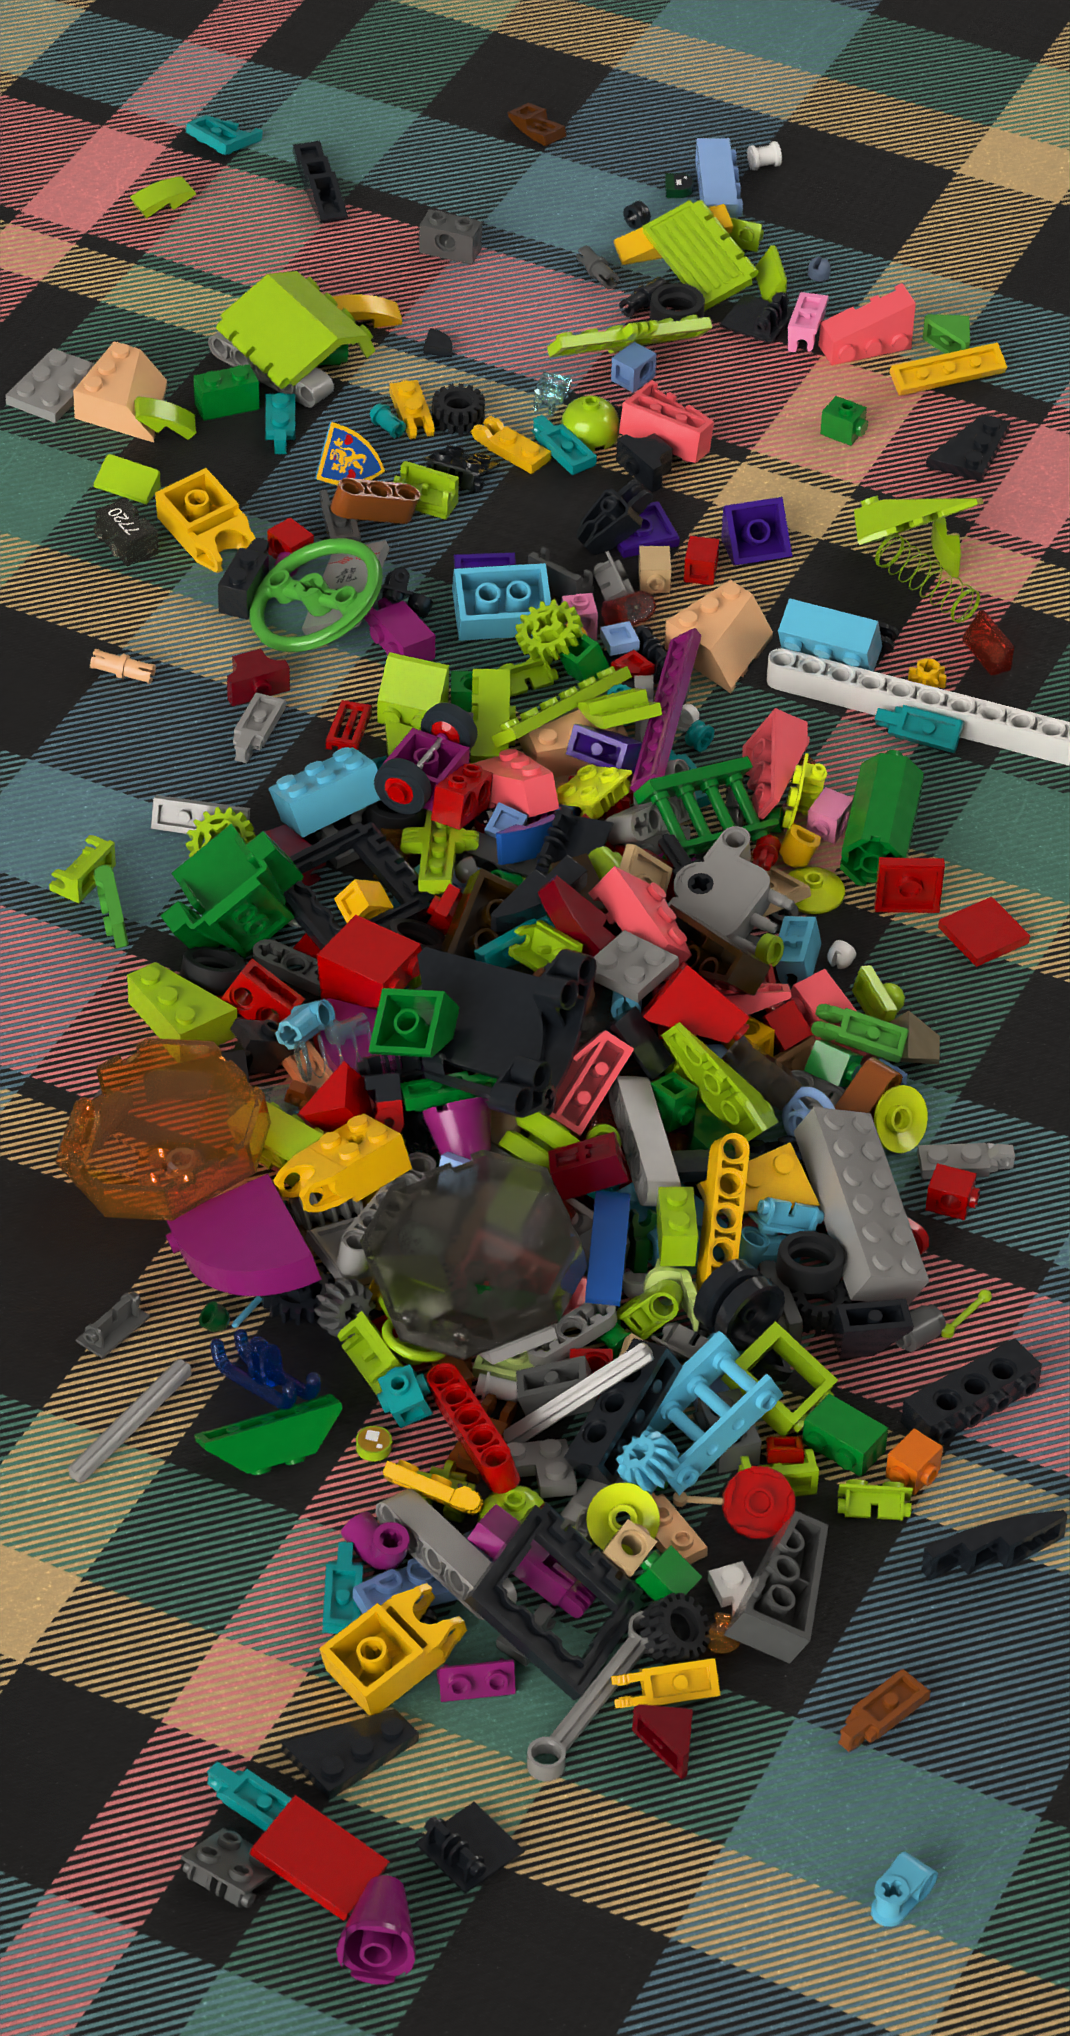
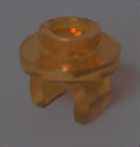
M716 1612V1622L709 1626V1634L706 1635L710 1639L707 1647L715 1653H728L735 1650L741 1642L724 1635L732 1620V1615Z

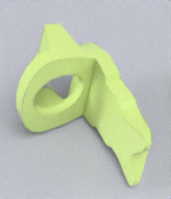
M657 1258L654 1268L645 1277L643 1292L662 1280L677 1282L681 1286L684 1295L679 1310L684 1309L691 1320L694 1332H697L700 1322L695 1318L693 1310L698 1293L697 1284L692 1281V1275L686 1268L660 1266V1260ZM670 1298L660 1300L664 1305L673 1304Z

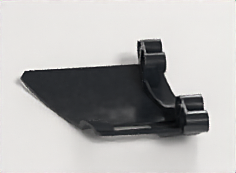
M424 947L417 954L422 990L445 991L460 1007L453 1039L434 1057H422L425 1078L489 1099L486 1102L491 1110L518 1118H524L537 1112L546 1115L552 1114L556 1105V1093L570 1068L580 1039L587 1002L596 975L597 964L595 958L588 954L562 949L551 963H547L542 976L536 977ZM444 1064L498 1080L491 1088L445 1074Z

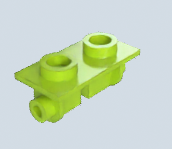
M731 218L733 230L732 233H729L728 237H732L741 249L758 252L759 242L763 240L764 236L762 224Z
M538 656L535 660L529 658L521 664L514 665L513 663H508L498 668L510 669V697L528 692L529 689L525 682L528 680L533 690L553 685L554 681L558 680L557 670L550 668L553 656H549L546 662H542L541 657Z
M860 1479L847 1480L846 1484H839L837 1497H845V1499H838L837 1513H843L844 1517L870 1518L871 1505L878 1506L877 1519L903 1521L904 1517H911V1503H905L904 1501H910L913 1488L904 1487L903 1483L895 1481L884 1482L882 1486L868 1485L867 1481Z

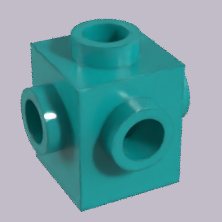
M410 1364L404 1367H395L389 1370L385 1376L378 1378L382 1392L377 1394L378 1400L385 1414L391 1412L400 1428L433 1414L426 1395L432 1393L424 1374L417 1375Z

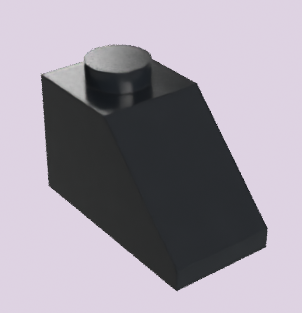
M906 1299L840 1304L836 1308L832 1333L839 1359L875 1356L913 1331L914 1325Z

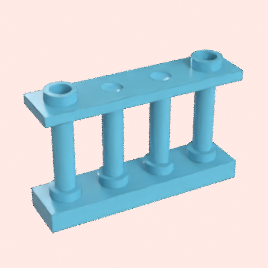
M720 1331L682 1365L683 1367L646 1429L650 1433L655 1431L661 1433L673 1422L694 1442L679 1458L677 1457L680 1466L672 1471L675 1478L666 1480L679 1496L688 1487L692 1486L703 1472L784 1396L768 1374L756 1382L735 1363L741 1355L729 1339ZM723 1372L747 1392L732 1407L709 1388ZM697 1397L720 1417L706 1432L701 1430L683 1413Z

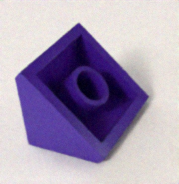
M783 497L723 506L721 540L733 566L792 557Z

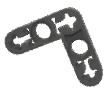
M271 939L258 941L254 945L253 959L280 980L321 997L317 959ZM290 965H301L304 969L294 972L290 971L287 967Z

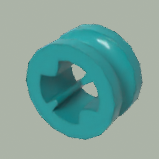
M696 720L686 732L685 743L688 746H694L695 750L702 752L712 742L715 730L710 725L705 726L703 721Z

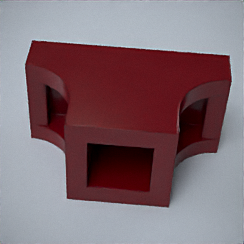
M261 648L232 656L233 673L227 675V697L232 707L251 702L255 693L272 696L290 691V667L286 660L270 659Z

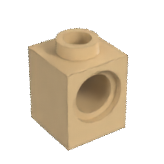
M639 546L638 575L640 593H670V546Z
M628 1519L616 1532L602 1553L619 1568L614 1577L618 1579L622 1574H626L630 1578L657 1541L650 1536L649 1531L645 1527ZM621 1544L629 1546L633 1551V1555L625 1553Z

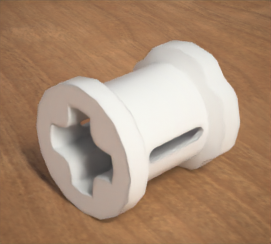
M776 141L761 147L751 145L747 149L749 166L753 171L758 170L761 166L773 164L776 167L781 165V149Z

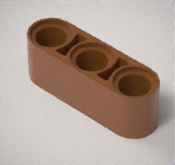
M343 478L338 483L330 509L335 515L346 519L407 524L413 517L420 499V492L414 486L405 483Z
M875 1057L869 1058L835 1105V1109L871 1113L874 1121L875 1109L880 1098L890 1088L901 1085L902 1074Z

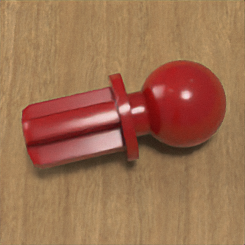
M767 834L759 838L753 850V864L763 868L765 871H770L780 854L781 842L776 836Z

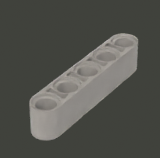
M219 331L208 340L211 352L218 359L233 367L250 364L258 381L280 393L295 394V401L306 407H313L334 391V384L330 376L316 367L295 386L289 384L285 388L280 389L267 377V374H264L255 366L249 358L232 344V341H228Z
M617 1076L608 1091V1097L637 1198L642 1206H657L658 1187H681V1183L649 1078Z
M422 1152L408 1155L412 1169L381 1187L346 1229L341 1238L336 1261L337 1268L342 1273L349 1276L364 1274L369 1268L372 1257H378L412 1216L413 1211L410 1210V1203L414 1193L417 1190L419 1191L421 1186L432 1185L436 1169V1162L433 1157Z
M407 1489L379 1502L376 1505V1516L380 1525L386 1522H395L406 1528L410 1540L408 1553L477 1618L485 1620L464 1600L491 1561L413 1489ZM507 1577L502 1586L507 1590L508 1598L516 1604L517 1593L513 1583Z

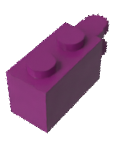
M382 598L377 603L379 610L376 611L374 608H371L364 617L365 622L370 626L369 631L372 640L386 651L387 656L391 652L427 661L435 659L436 635L404 600L392 604L387 598Z

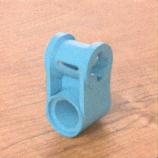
M903 1851L900 1853L891 1867L875 1884L874 1894L876 1898L871 1905L872 1918L883 1926L893 1927L899 1925L914 1907L931 1892L937 1881L938 1872L907 1852Z

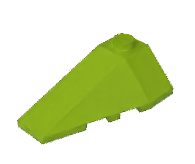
M680 1022L661 1035L691 1083L699 1088L698 1094L706 1107L735 1133L743 1135L749 1142L779 1123L775 1117L773 1107L764 1100L761 1093Z

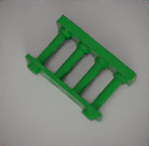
M748 756L649 779L633 793L638 805L649 802L657 805L670 835H675L690 859L697 854L708 852L722 834V832L711 834L693 795L695 791L701 790L702 793L707 794L724 831L729 827L735 826L718 787L726 784V787H730L748 824L743 826V828L749 832L750 841L753 844H756L759 838L770 834L769 832L779 825L777 818L763 822L760 821L742 783L744 780L743 776L753 768ZM676 796L677 799L682 800L699 838L686 839L668 799L670 797Z

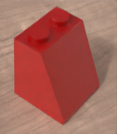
M355 915L317 954L321 1000L330 998L362 1007L378 1008L382 988L404 989L413 978L419 976L420 969L417 954L422 951L421 944Z
M684 962L681 963L641 1011L643 1017L649 1022L670 1028L680 1022L692 1034L727 1044L731 1039L737 1042L749 1028L746 1022L750 1017Z

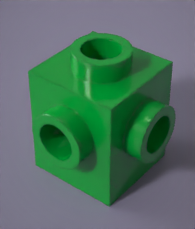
M674 1071L651 1083L664 1129L670 1133L681 1126L689 1124L695 1115L694 1108L699 1088Z

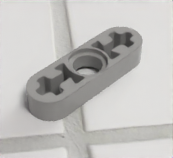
M584 1303L550 1325L555 1328L558 1339L528 1350L529 1362L533 1366L561 1361L569 1356L570 1348L581 1349L608 1332L616 1325L618 1320L616 1306ZM575 1327L581 1330V1333L575 1337L563 1335V1332L568 1328Z

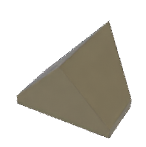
M910 1011L889 1022L909 1030L900 1062L939 1064L940 1036Z

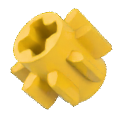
M925 658L917 661V668L909 667L908 680L936 688H945L947 675L944 674V666H940L934 659Z

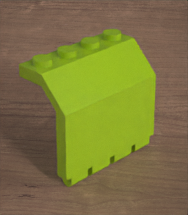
M298 271L266 274L220 314L222 320L216 325V329L228 341H232V344L264 374H267V377L280 389L285 388L289 384L295 386L343 344L354 345L358 343L366 358L376 351L371 342L373 338L371 332L363 324L360 326L356 325L354 317L345 308L340 310L337 307L338 304L329 293L326 292L323 295L319 291V286L311 277L304 278Z

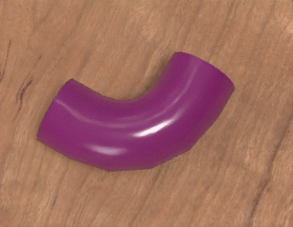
M368 1511L354 1516L345 1524L341 1531V1535L346 1542H353V1551L364 1562L375 1569L390 1570L397 1568L405 1559L409 1549L410 1540L406 1528L395 1522H386L380 1525Z

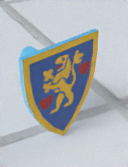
M330 422L315 476L316 480L338 485L339 481L343 478L373 480L385 472L378 454L366 439L343 425Z

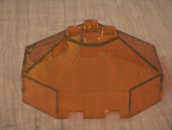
M147 1038L136 1044L137 1052L122 1060L119 1055H116L98 1065L96 1072L102 1094L92 1100L82 1097L74 1103V1110L71 1112L55 1162L105 1217L173 1221L256 1173L271 1120L265 1094L257 1086L253 1088L248 1083L246 1074L232 1060L227 1061L222 1056L221 1049L213 1041ZM169 1162H172L178 1168L172 1170L171 1174H165L164 1168H168Z

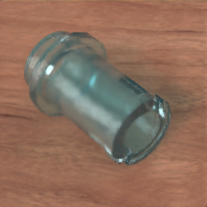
M361 1012L341 1021L336 1019L330 1021L329 1025L325 1027V1035L331 1045L341 1046L348 1039L369 1033V1021L361 1024V1021L366 1020L367 1016Z

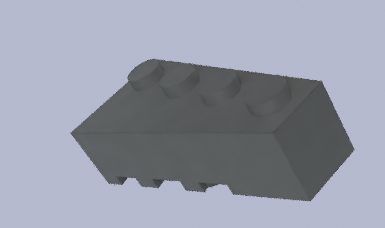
M794 1512L775 1534L724 1633L725 1636L785 1662L791 1663L811 1640L828 1531L827 1524L800 1512Z

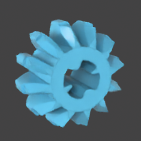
M644 1430L639 1438L632 1435V1442L629 1445L622 1446L624 1453L616 1458L619 1463L617 1471L620 1477L626 1483L638 1485L643 1491H647L650 1494L654 1492L657 1486L664 1488L667 1479L675 1478L672 1471L680 1466L677 1460L679 1452L676 1450V1446L664 1434H660L658 1431L650 1433Z

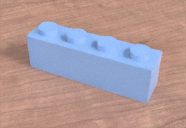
M697 138L695 164L700 200L707 207L725 204L730 218L737 219V216H742L743 202L740 199L741 189L740 182H738L736 149H731L730 138Z

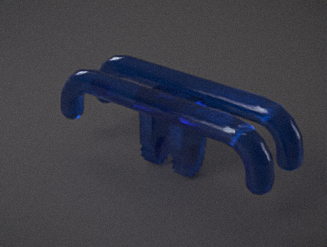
M238 1329L234 1333L236 1350L242 1361L248 1366L249 1373L229 1361L221 1339L216 1338L211 1341V1355L218 1370L225 1377L279 1409L288 1410L295 1405L297 1396L308 1401L318 1396L321 1390V1378L318 1373H309L306 1378V1385L283 1371L280 1349L274 1344L270 1343L268 1345L267 1341L262 1337L254 1336L249 1341L245 1330ZM277 1385L282 1386L283 1394L273 1389V1387Z

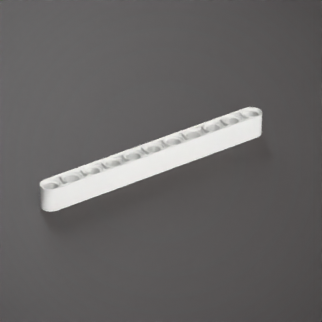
M780 648L769 653L766 681L771 688L872 715H876L878 708L894 712L896 706L903 707V705L962 720L964 727L960 738L1070 766V722L789 649Z

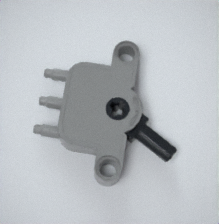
M732 826L724 830L703 857L704 862H701L699 858L691 861L673 834H664L658 840L659 848L674 869L672 870L674 897L670 900L668 906L673 905L699 918L754 956L756 946L746 940L752 929L756 927L772 934L777 930V924L763 916L770 903L787 910L794 908L795 903L793 900L770 888V877L767 871L750 862V834L745 828Z

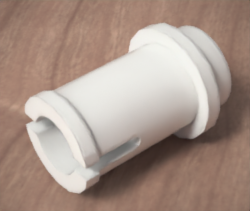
M487 1371V1375L479 1373L475 1394L481 1395V1399L484 1400L485 1396L491 1393L496 1395L499 1400H510L517 1403L516 1381L490 1376L491 1372Z

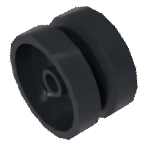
M733 1259L714 1270L703 1282L696 1295L693 1310L695 1318L712 1333L720 1331L729 1339L737 1351H744L775 1321L778 1323L783 1313L785 1297L784 1292L767 1277H764L745 1259Z

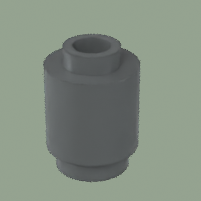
M932 1304L928 1306L921 1305L910 1312L914 1325L913 1331L895 1342L898 1347L914 1352L940 1336L941 1330L946 1326V1322L942 1312Z

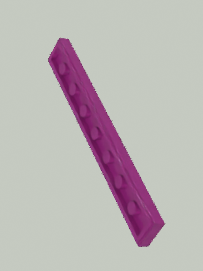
M692 628L670 640L654 702H659L661 705L662 715L649 718L630 787L634 793L649 779L665 775L702 636L696 628Z

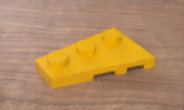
M791 1142L749 1160L743 1214L758 1212V1202L767 1197L790 1201L792 1203L791 1209H793L795 1202L820 1206ZM721 1177V1189L725 1193L730 1194L732 1190L731 1182L727 1178ZM706 1180L696 1185L703 1200L705 1199ZM718 1211L717 1216H725V1214Z

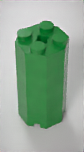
M897 750L879 753L861 763L842 846L840 870L859 886H866L867 882L876 883L879 857L908 858L922 793L924 772L908 757L903 756Z

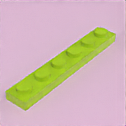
M613 666L596 673L598 680L594 676L585 679L577 684L579 690L573 686L558 694L560 700H557L555 696L540 703L541 710L538 711L536 706L519 714L522 719L521 721L515 717L500 724L502 731L491 736L496 748L514 741L578 707L577 702L594 698L611 689L612 686L619 685L632 678L628 667L625 666L616 671Z

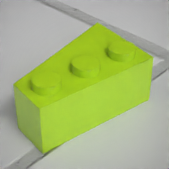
M473 669L472 713H474L473 721L477 727L478 736L474 746L471 748L470 763L497 757L503 750L515 749L509 748V746H515V740L496 748L491 738L494 734L502 731L500 724L516 717V706H510V669Z
M157 962L127 974L128 1003L179 1061L193 1058L236 1038L230 1030L233 1022L237 1019L236 1007Z
M258 1096L228 1122L238 1145L269 1170L273 1166L280 1170L295 1154L315 1143L325 1134L318 1127L313 1129L306 1125L299 1116L295 1114L291 1116L285 1113L275 1102L268 1103ZM295 1172L290 1173L285 1179V1183L292 1188L300 1180V1176Z

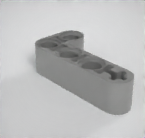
M682 759L668 761L664 776L689 770L687 763ZM676 796L670 797L668 800L679 824L689 820L690 817L682 800L677 799ZM652 802L641 805L637 804L606 819L607 822L614 823L608 837V841L612 845L643 841L667 830L657 805H653Z

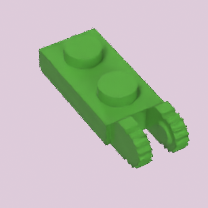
M101 865L95 868L94 877L102 915L109 913V916L103 917L107 937L114 936L116 948L126 947L129 943L114 872L109 865Z
M819 1004L817 1006L816 1017L829 1023L822 1021L812 1023L811 1032L814 1036L821 1037V1039L827 1041L835 1040L837 1043L896 1063L900 1062L909 1032L907 1028L848 1008L844 1010L836 1006H830V1004ZM833 1023H840V1025L836 1026Z

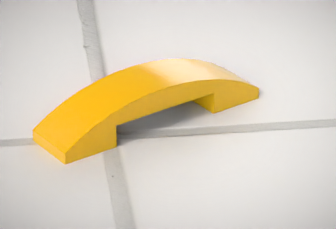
M351 294L332 296L338 304L337 307L340 310L344 308L348 310L355 321L372 319L374 328L402 325V317L398 305L394 301L371 295Z

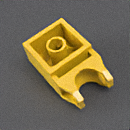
M207 468L155 492L157 518L198 564L211 569L213 572L219 573L223 571L221 565L223 559L219 554L221 551L226 549L239 550L240 547L247 549L251 541L256 539L250 529L248 519L239 509L237 501Z
M363 1113L352 1117L345 1125L335 1131L322 1135L318 1141L295 1154L279 1170L273 1181L281 1197H300L305 1211L319 1213L339 1206L350 1199L355 1202L362 1200L411 1170L412 1166L402 1134ZM290 1173H298L300 1180L291 1189L285 1190V1178ZM311 1193L322 1194V1198L318 1203L310 1204L309 1198Z
M428 1583L393 1595L382 1605L379 1603L375 1604L319 1648L326 1671L369 1716L381 1713L443 1664L454 1646L467 1631L465 1621L460 1616L445 1619L435 1624L420 1622L427 1608L435 1599L432 1587ZM423 1595L422 1599L417 1604H415L417 1600ZM455 1628L453 1633L450 1636H448L451 1630Z

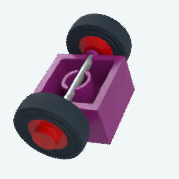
M438 703L432 706L421 721V730L412 728L377 771L374 778V787L382 802L392 810L402 814H414L422 808L432 811L435 786L463 764H469V751L474 746L478 736L477 727L471 716L459 706L451 703Z

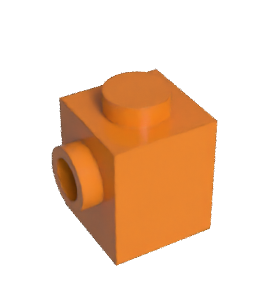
M913 1429L888 1453L885 1477L891 1481L903 1483L904 1487L913 1488L912 1494L915 1495L924 1485L929 1486L936 1479L941 1467L943 1446L918 1430Z

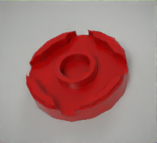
M752 1466L737 1472L728 1481L722 1494V1510L727 1523L737 1533L750 1539H766L774 1536L794 1514L795 1494L781 1472L768 1466Z

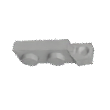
M255 693L234 729L235 761L247 763L254 749H262V746L267 742L286 709L285 699Z
M1008 1144L918 1145L917 1150L920 1173L923 1180L932 1178L937 1163L977 1173L976 1178L989 1177L991 1172L998 1171V1169H1013L1014 1148L1013 1145Z

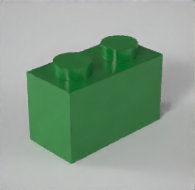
M250 364L194 375V404L203 421L258 410L259 381Z
M829 1393L804 1419L802 1441L814 1452L821 1453L836 1462L841 1468L862 1477L886 1451L888 1427Z

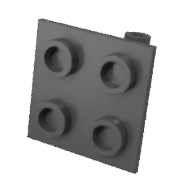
M225 1828L220 1829L181 1856V1859L185 1861L183 1871L187 1873L188 1879L206 1887L210 1892L216 1889L217 1896L222 1897L225 1895L224 1899L233 1903L238 1908L243 1906L249 1908L256 1897L251 1891L276 1874L249 1854L253 1844L242 1839L238 1833Z

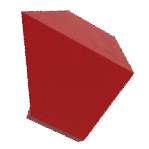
M345 1061L340 1064L298 1112L314 1127H318L324 1132H333L345 1125L352 1117L363 1113L373 1118L368 1090L364 1089L363 1077Z

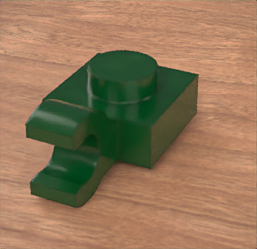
M652 1208L647 1210V1218L642 1222H638L639 1213L635 1209H630L629 1211L630 1228H628L627 1237L630 1246L626 1265L634 1274L647 1273L648 1261H651L653 1257L652 1242L647 1237V1234L657 1225V1214Z

